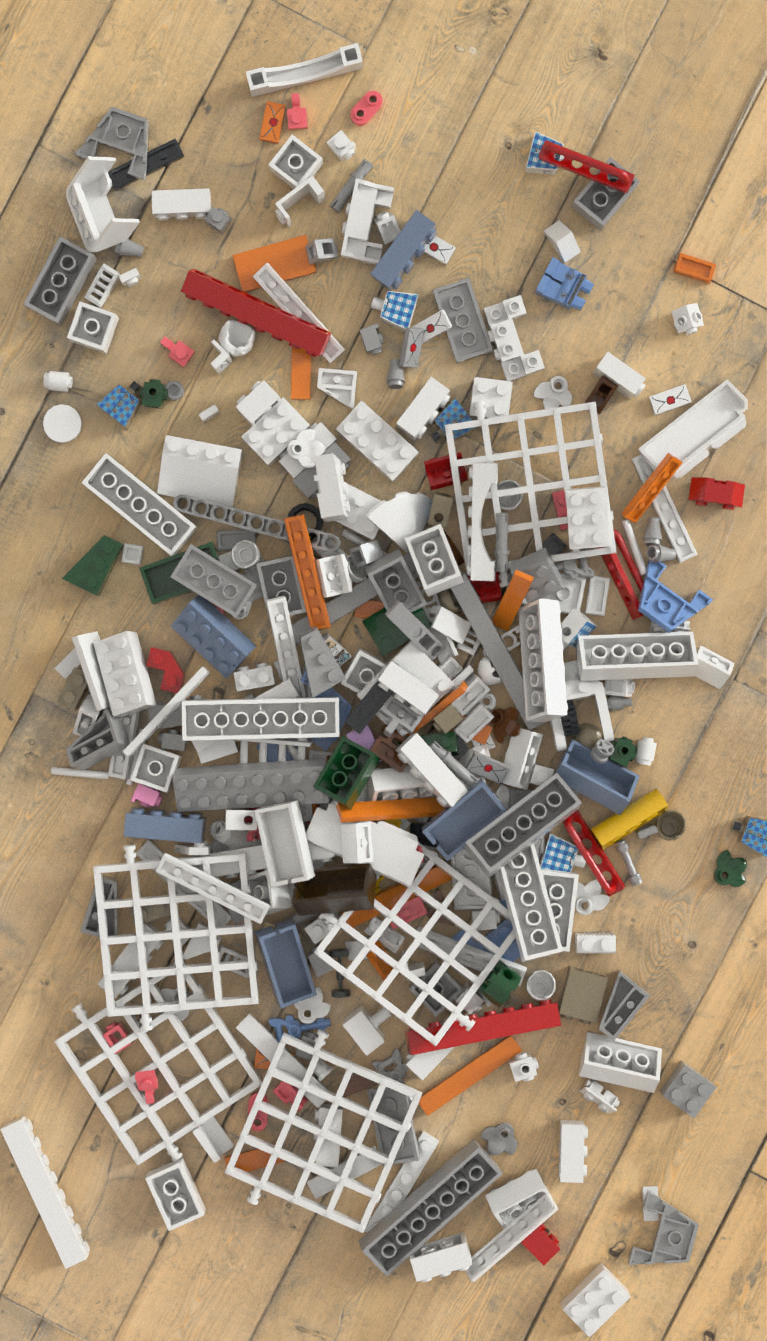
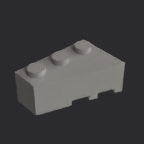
M316 626L299 634L309 690L312 698L345 680L346 677Z
M106 708L103 711V715L97 721L92 722L91 727L66 749L71 768L85 770L122 751L130 744L121 717H114L111 709Z
M102 874L105 900L117 899V879ZM94 884L80 931L100 937ZM117 908L106 909L108 936L118 935Z
M619 971L599 1026V1030L613 1041H615L650 997L648 992L622 971Z

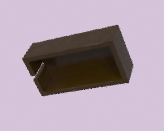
M370 863L314 869L315 876L313 878L294 883L292 905L299 916L374 909L377 876Z

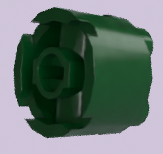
M501 960L497 962L493 968L494 970L488 974L477 992L497 1007L502 1006L509 999L511 991H515L521 981V976Z

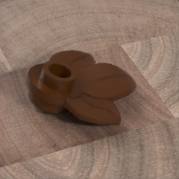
M499 708L492 712L494 718L491 720L494 724L493 734L498 743L503 744L507 735L512 737L519 735L520 726L516 719L520 713L516 708Z

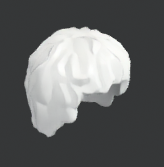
M231 319L221 328L218 340L221 347L232 357L243 356L251 351L253 347L255 330L250 325H245Z

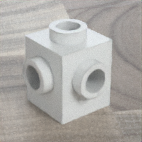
M698 304L685 305L671 311L678 333L686 332V335L698 332L697 328L704 326Z
M521 1052L516 1054L515 1058L509 1060L515 1082L520 1080L524 1082L530 1081L537 1075L536 1069L539 1068L536 1057L532 1058L530 1053Z

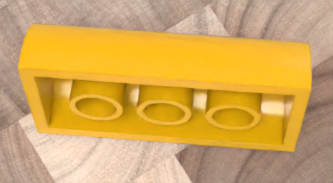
M655 788L629 804L621 815L615 813L590 829L601 848L605 850L668 810V804L661 793Z

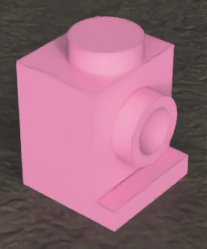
M138 783L131 801L136 802L139 800V804L150 808V806L159 807L163 798L160 796L162 791Z

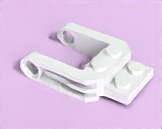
M577 660L563 663L565 667L566 701L594 696L604 740L614 741L603 683L598 680L580 681ZM561 717L551 720L556 751H565L567 746Z

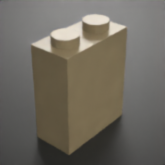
M569 966L558 1006L561 1017L572 1020L573 1017L578 1018L581 1023L591 1025V1022L597 1023L608 981L607 976Z

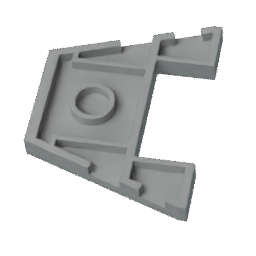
M111 107L98 123L96 130L91 136L89 135L86 138L85 143L80 149L78 148L75 155L85 160L88 156L95 157L99 144L134 156L128 175L145 181L149 121L146 118Z
M647 1191L643 1209L660 1213L661 1218L652 1251L632 1246L628 1264L632 1266L663 1262L664 1264L689 1262L699 1224L652 1192Z

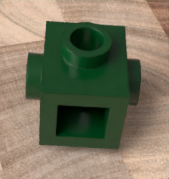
M149 379V382H144V387H140V398H142L143 407L163 409L164 400L167 401L168 389H165V385L161 383V380Z
M624 736L622 738H615L614 741L610 742L614 747V752L609 756V759L622 767H627L629 761L632 762L635 758L637 746L632 744V740Z

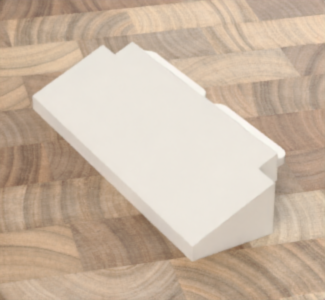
M726 380L642 445L638 452L653 471L667 453L677 457L683 463L671 479L673 477L679 479L707 458L710 448L718 449L746 427V418L743 412L748 409L747 398L732 383Z
M335 801L332 804L329 803L326 811L317 807L306 832L308 843L343 858L341 824L371 822L373 862L356 864L370 863L374 872L411 887L424 857L423 853L416 851L419 844L416 835L384 821H379L377 824L372 821L341 823L336 809L338 803Z

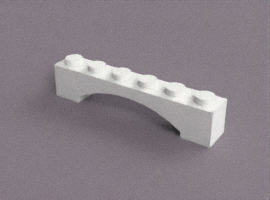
M356 43L340 47L334 52L305 62L273 68L262 67L246 71L251 96L255 97L363 69V60L359 45Z
M473 463V467L469 468V478L473 479V484L469 486V498H472V506H469L468 516L472 518V525L468 526V537H471V545H468V556H471V564L467 566V575L471 576L473 581L496 580V560H492L486 550L482 536L481 519L487 493L493 483H498V463Z

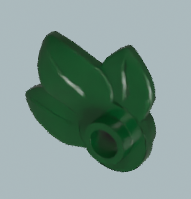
M728 850L723 851L716 860L717 868L714 871V880L719 885L742 886L746 880L741 874L746 869L747 861L743 858L732 859ZM722 872L726 874L725 879L722 878Z

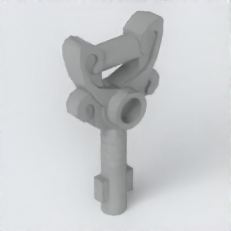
M586 557L577 558L579 559L581 569H578L576 566V559L555 563L558 571L562 570L565 575H569L571 580H576L578 576L581 578H593L595 575L594 571L588 567Z
M395 1048L392 1055L383 1061H372L373 1067L380 1074L404 1083L402 1079L406 1075L405 1072L408 1070V1066L405 1062L402 1063L398 1048ZM396 1062L397 1065L394 1069L385 1070L386 1067ZM408 1096L409 1105H410V1103H411V1101H412V1098Z

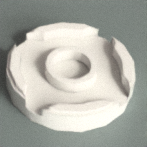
M56 405L49 409L44 416V431L55 442L67 443L78 437L82 428V420L79 413L71 406Z

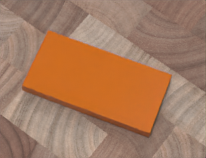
M302 235L232 255L242 291L250 292L262 288L253 276L266 263H269L284 281L317 273L315 264H309L305 248L309 244L307 236Z

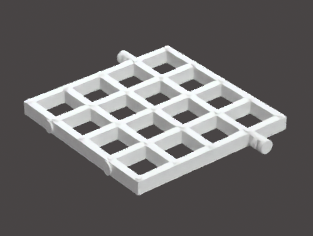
M485 401L473 403V407L476 406L474 414H477L478 420L445 425L466 572L468 564H471V556H468L469 538L471 537H468L463 502L472 501V498H469V494L462 495L458 466L484 462L494 463L497 460L523 457L527 486L498 490L497 483L492 484L491 491H488L485 499L492 498L495 522L496 513H501L499 497L528 493L532 521L508 525V532L533 529L536 551L543 549L540 527L566 524L568 519L567 516L539 520L535 491L564 487L566 499L565 489H571L570 486L600 482V487L605 486L609 547L587 550L573 549V552L550 556L553 562L617 553L612 523L614 516L613 511L610 509L601 444L603 443V437L599 430L596 402L485 419L484 413H487L486 409H483ZM590 409L594 439L564 443L560 414ZM554 415L558 444L528 449L524 419ZM518 421L522 450L493 454L489 425ZM482 426L486 455L457 460L453 430ZM595 446L599 475L569 479L565 450ZM559 451L563 480L534 485L530 455ZM496 527L482 529V536L496 534ZM507 559L508 568H511V562L515 560L508 561ZM500 572L501 575L498 576L502 581L499 583L500 587L508 586L510 574Z
M419 843L418 845L422 847L424 857L429 861L414 879L411 887L405 886L407 890L391 911L374 899V909L386 918L372 937L368 940L346 923L353 911L344 912L339 920L334 917L333 913L321 914L318 918L321 920L325 919V923L327 925L330 923L333 928L313 954L432 1045L437 1046L455 1020L460 1022L459 1025L461 1027L464 1025L466 1027L465 1030L468 1032L473 1027L475 1021H470L467 1015L463 1016L461 1014V1011L513 942L515 934L512 929L501 946L497 947L476 931L492 908L511 922L508 909L501 905L497 898H492L440 859L436 852L428 850ZM434 864L457 881L442 904L418 887ZM375 872L378 880L381 875ZM463 886L486 903L471 925H468L447 909ZM412 893L436 910L420 933L396 915ZM441 915L465 932L449 955L425 937ZM390 922H393L415 939L398 962L375 945ZM340 929L364 946L348 969L323 952ZM470 937L494 954L478 977L455 960V957ZM420 944L444 961L428 984L404 967ZM369 951L393 968L377 991H374L352 974ZM449 966L473 983L457 1006L433 989ZM398 973L422 990L406 1013H403L382 997V994ZM427 995L451 1012L435 1036L411 1019Z
M135 845L123 846V850L126 851L124 854V858L127 860L126 863L103 864L93 867L108 1017L141 1014V1031H149L153 1029L152 1024H150L152 1017L149 1016V1013L259 1004L258 962L255 959L251 919L244 916L245 924L216 927L214 901L197 892L177 894L176 882L167 878L169 895L141 897L138 870L158 868L162 859L135 862ZM246 852L177 858L189 865L203 864V872L211 875L210 864L239 861L241 889L239 890L249 895L251 894V885L248 883ZM130 871L133 898L105 900L102 873ZM206 900L208 927L180 930L178 903ZM170 903L172 930L144 933L142 906ZM134 907L136 934L108 936L106 909ZM246 933L248 960L219 962L217 935ZM209 936L212 963L184 965L181 938ZM173 939L176 966L148 968L145 942ZM137 942L139 969L112 971L109 945ZM249 969L251 995L223 997L220 971ZM213 972L215 998L187 1001L184 974ZM177 975L179 1001L151 1004L149 977ZM140 978L143 1005L115 1007L113 980Z
M173 962L169 966H176L175 962ZM184 974L186 982L193 991V993L187 996V1001L208 999L204 993L203 986L198 984L192 974ZM166 976L149 978L150 992L157 1003L168 1002L156 985L157 982ZM141 984L115 1000V1007L127 1006L126 1002L142 993ZM79 1003L71 1010L73 1013H76V1018L80 1019L81 1023L54 1041L137 1166L164 1148L167 1149L168 1155H171L172 1161H177L183 1154L178 1151L179 1148L173 1142L246 1096L263 1083L262 1078L248 1059L245 1049L240 1047L215 1008H204L213 1022L190 1036L176 1015L178 1011L162 1012L154 1017L152 1022H150L153 1028L164 1020L169 1019L183 1042L163 1055L159 1054L147 1036L146 1032L148 1031H141V1025L134 1015H123L133 1032L110 1047L103 1036V1032L96 1023L107 1016V1006L89 1017L86 1009H83L82 1003ZM89 1028L103 1051L81 1065L67 1044V1041ZM218 1029L232 1049V1052L210 1066L196 1045V1042ZM137 1038L153 1061L136 1072L158 1068L172 1088L171 1092L152 1104H147L145 1095L142 1091L138 1090L135 1073L131 1075L117 1053L115 1054V1052ZM188 1048L203 1071L180 1085L165 1062ZM109 1058L123 1081L101 1094L86 1071ZM238 1058L252 1081L230 1095L216 1075V1072ZM208 1078L222 1101L200 1114L185 1092ZM128 1087L143 1110L125 1122L120 1123L106 1101ZM178 1097L192 1120L170 1134L156 1111ZM148 1117L162 1137V1140L140 1153L126 1130Z
M318 1030L317 1034L319 1036L314 1039L315 1045L283 1033L225 1170V1174L255 1186L254 1189L250 1190L251 1196L247 1197V1201L251 1204H258L259 1200L257 1198L261 1197L262 1193L260 1191L262 1189L364 1233L375 1204L380 1200L381 1190L403 1138L411 1127L410 1122L422 1092L321 1049V1046L326 1044L324 1039L329 1037V1034L323 1030ZM286 1044L313 1055L303 1079L276 1068ZM319 1058L346 1069L336 1094L309 1082ZM352 1073L379 1083L369 1108L342 1097ZM272 1077L299 1088L290 1112L262 1101ZM386 1087L412 1098L403 1122L376 1111ZM305 1091L332 1102L322 1127L295 1115ZM338 1106L365 1116L355 1141L328 1130ZM258 1110L285 1121L276 1145L248 1134ZM372 1120L398 1131L389 1155L362 1144ZM291 1124L318 1135L309 1159L282 1149ZM324 1139L351 1150L341 1174L315 1163ZM244 1143L271 1154L262 1178L234 1167ZM358 1153L384 1164L375 1188L348 1177ZM277 1157L304 1168L295 1192L268 1181ZM310 1172L337 1183L327 1207L301 1196ZM344 1186L370 1197L361 1221L334 1210Z

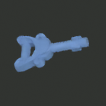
M287 1015L285 1019L275 1017L269 1019L270 1025L275 1028L276 1039L279 1042L283 1035L282 1025L286 1026L289 1035L296 1038L301 1037L302 1031L317 1028L325 1030L326 1027L331 1026L330 1018L324 1019V1017L317 1018V1021L311 1024H300L292 1015Z

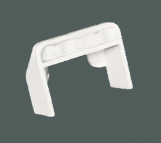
M88 156L66 190L68 204L88 252H99L125 242L140 223L139 219H117L111 209L106 194L112 187V180L108 172L116 162L115 158Z

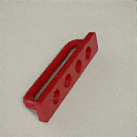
M547 140L544 142L538 156L541 161L623 193H628L634 180V174ZM557 153L565 156L562 161H557L554 155ZM575 160L583 163L580 168H575L572 162ZM590 168H596L601 170L598 175H593L590 173ZM608 175H614L619 179L616 182H611L608 180Z
M613 529L615 541L640 592H642L644 581L622 535ZM616 553L601 555L632 620L643 616L638 611L639 601Z
M579 810L575 811L562 821L564 827L602 889L608 896H612L623 890L625 885ZM574 822L579 823L582 830L576 831L572 824ZM589 839L592 846L590 848L585 847L582 840ZM593 855L600 856L602 863L596 864L592 858ZM604 871L610 872L612 879L606 880L602 873Z

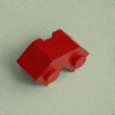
M691 477L688 500L696 502L695 505L707 506V503L722 505V509L734 510V507L742 508L745 484L728 480L719 481L714 478Z
M151 647L146 666L165 670L160 689L178 693L184 685L186 677L184 671L172 652Z

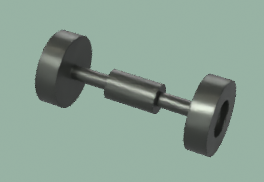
M332 949L329 950L330 957H337L338 963L342 965L341 957L349 956V950ZM336 971L339 989L331 990L332 997L342 998L351 996L350 989H343L342 980H344V976Z

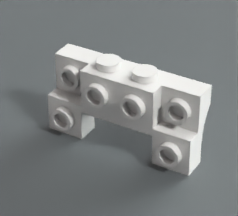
M361 179L355 180L351 203H347L346 207L348 220L343 223L342 233L345 236L341 257L373 265L378 264L381 259L383 245L368 242L375 206L391 209L394 187L379 185Z
M521 295L483 309L490 330L487 333L490 342H494L496 348L493 350L496 361L500 360L506 381H514L545 369L539 350L524 354L513 319L527 314Z

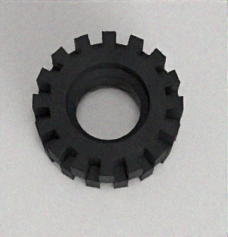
M573 700L566 701L568 705L567 715L561 717L565 737L579 734L578 717Z

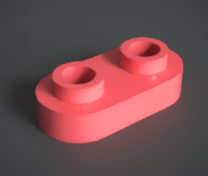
M367 92L351 110V120L355 125H366L382 107L383 99L379 92ZM372 97L376 98V102H375V103H371V102L369 101L370 98H372ZM363 112L364 115L362 117H358L357 113Z
M259 1091L251 1094L249 1098L248 1116ZM264 1095L262 1101L268 1103V1098ZM258 1110L255 1119H260L261 1124L257 1125L253 1121L251 1129L254 1131L264 1130L268 1122V1114Z

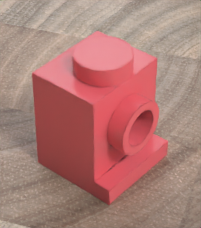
M114 1021L105 1027L107 1031L103 1034L110 1047H112L120 1039L126 1038L128 1032L121 1022L116 1024ZM119 1032L121 1038H115L114 1033ZM132 1042L115 1052V1054L132 1044Z

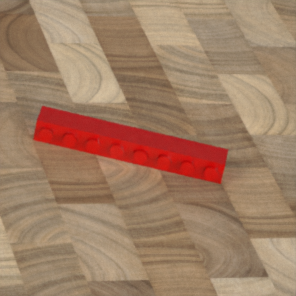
M195 268L188 271L181 292L186 294L185 297L194 301L198 299L203 302L204 306L211 309L215 307L220 310L221 314L228 317L232 315L237 318L238 322L245 325L249 323L255 326V330L262 333L266 331L272 334V338L279 341L283 339L289 342V346L296 349L302 348L306 350L308 355L313 357L324 354L332 334L321 327Z
M551 999L539 1001L540 1005L535 1006L532 1003L522 1004L520 1009L515 1010L514 1006L502 1008L503 1012L500 1013L491 1010L484 1012V1016L477 1017V1014L467 1015L470 1021H475L470 1031L465 1030L466 1027L464 1025L461 1027L459 1025L460 1022L455 1020L437 1046L432 1045L409 1027L410 1030L405 1031L409 1055H416L561 1026L557 1002H551ZM435 1021L428 1023V1027L423 1028L435 1036L443 1024Z

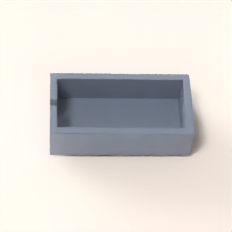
M416 210L370 273L373 279L390 291L393 289L397 290L403 282L402 276L405 273L408 274L414 267L413 261L415 258H420L425 252V244L428 241L431 243L437 235L436 224Z
M200 595L185 607L171 625L183 639L226 679L237 670L257 647L215 606Z
M572 739L567 746V750L563 752L554 774L558 773L573 790L621 815L631 801L640 776L610 759L604 764L595 762L590 755L592 749Z
M481 778L468 789V792L453 807H446L424 825L422 832L433 845L436 843V849L448 861L464 848L466 841L505 813L507 808Z
M134 807L125 814L124 837L202 843L205 840L207 817H202L201 813H191L187 816L183 815V812L177 811L165 814L164 810L159 809L145 812V808Z
M291 919L274 924V929L269 926L254 932L275 1001L281 1009L317 995L296 925Z

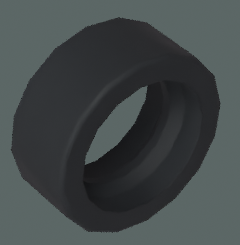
M307 503L298 504L288 513V517H292L301 511H310L314 514L317 521L314 529L322 531L323 519L319 509L314 505ZM314 532L309 534L310 540L317 536Z

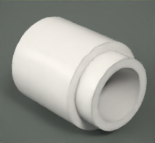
M45 372L44 388L68 392L69 388H72L73 377H70L69 372Z
M642 737V740L637 741L635 763L651 766V761H654L657 743H653L654 739Z

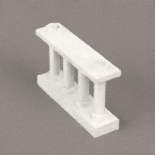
M308 738L234 739L241 741L240 764H245L248 761V742H260L259 763L267 761L268 743L279 744L278 761H286L287 745L298 746L297 760H305V748L310 747L313 743V739Z

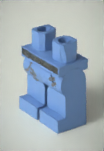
M552 257L535 294L568 310L573 308L581 311L586 300L577 295L579 291L589 295L594 284L586 279L587 275L559 262L560 260Z

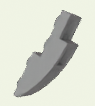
M399 600L385 613L432 661L446 648Z

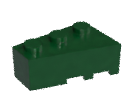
M104 535L62 579L96 596H100L124 544Z

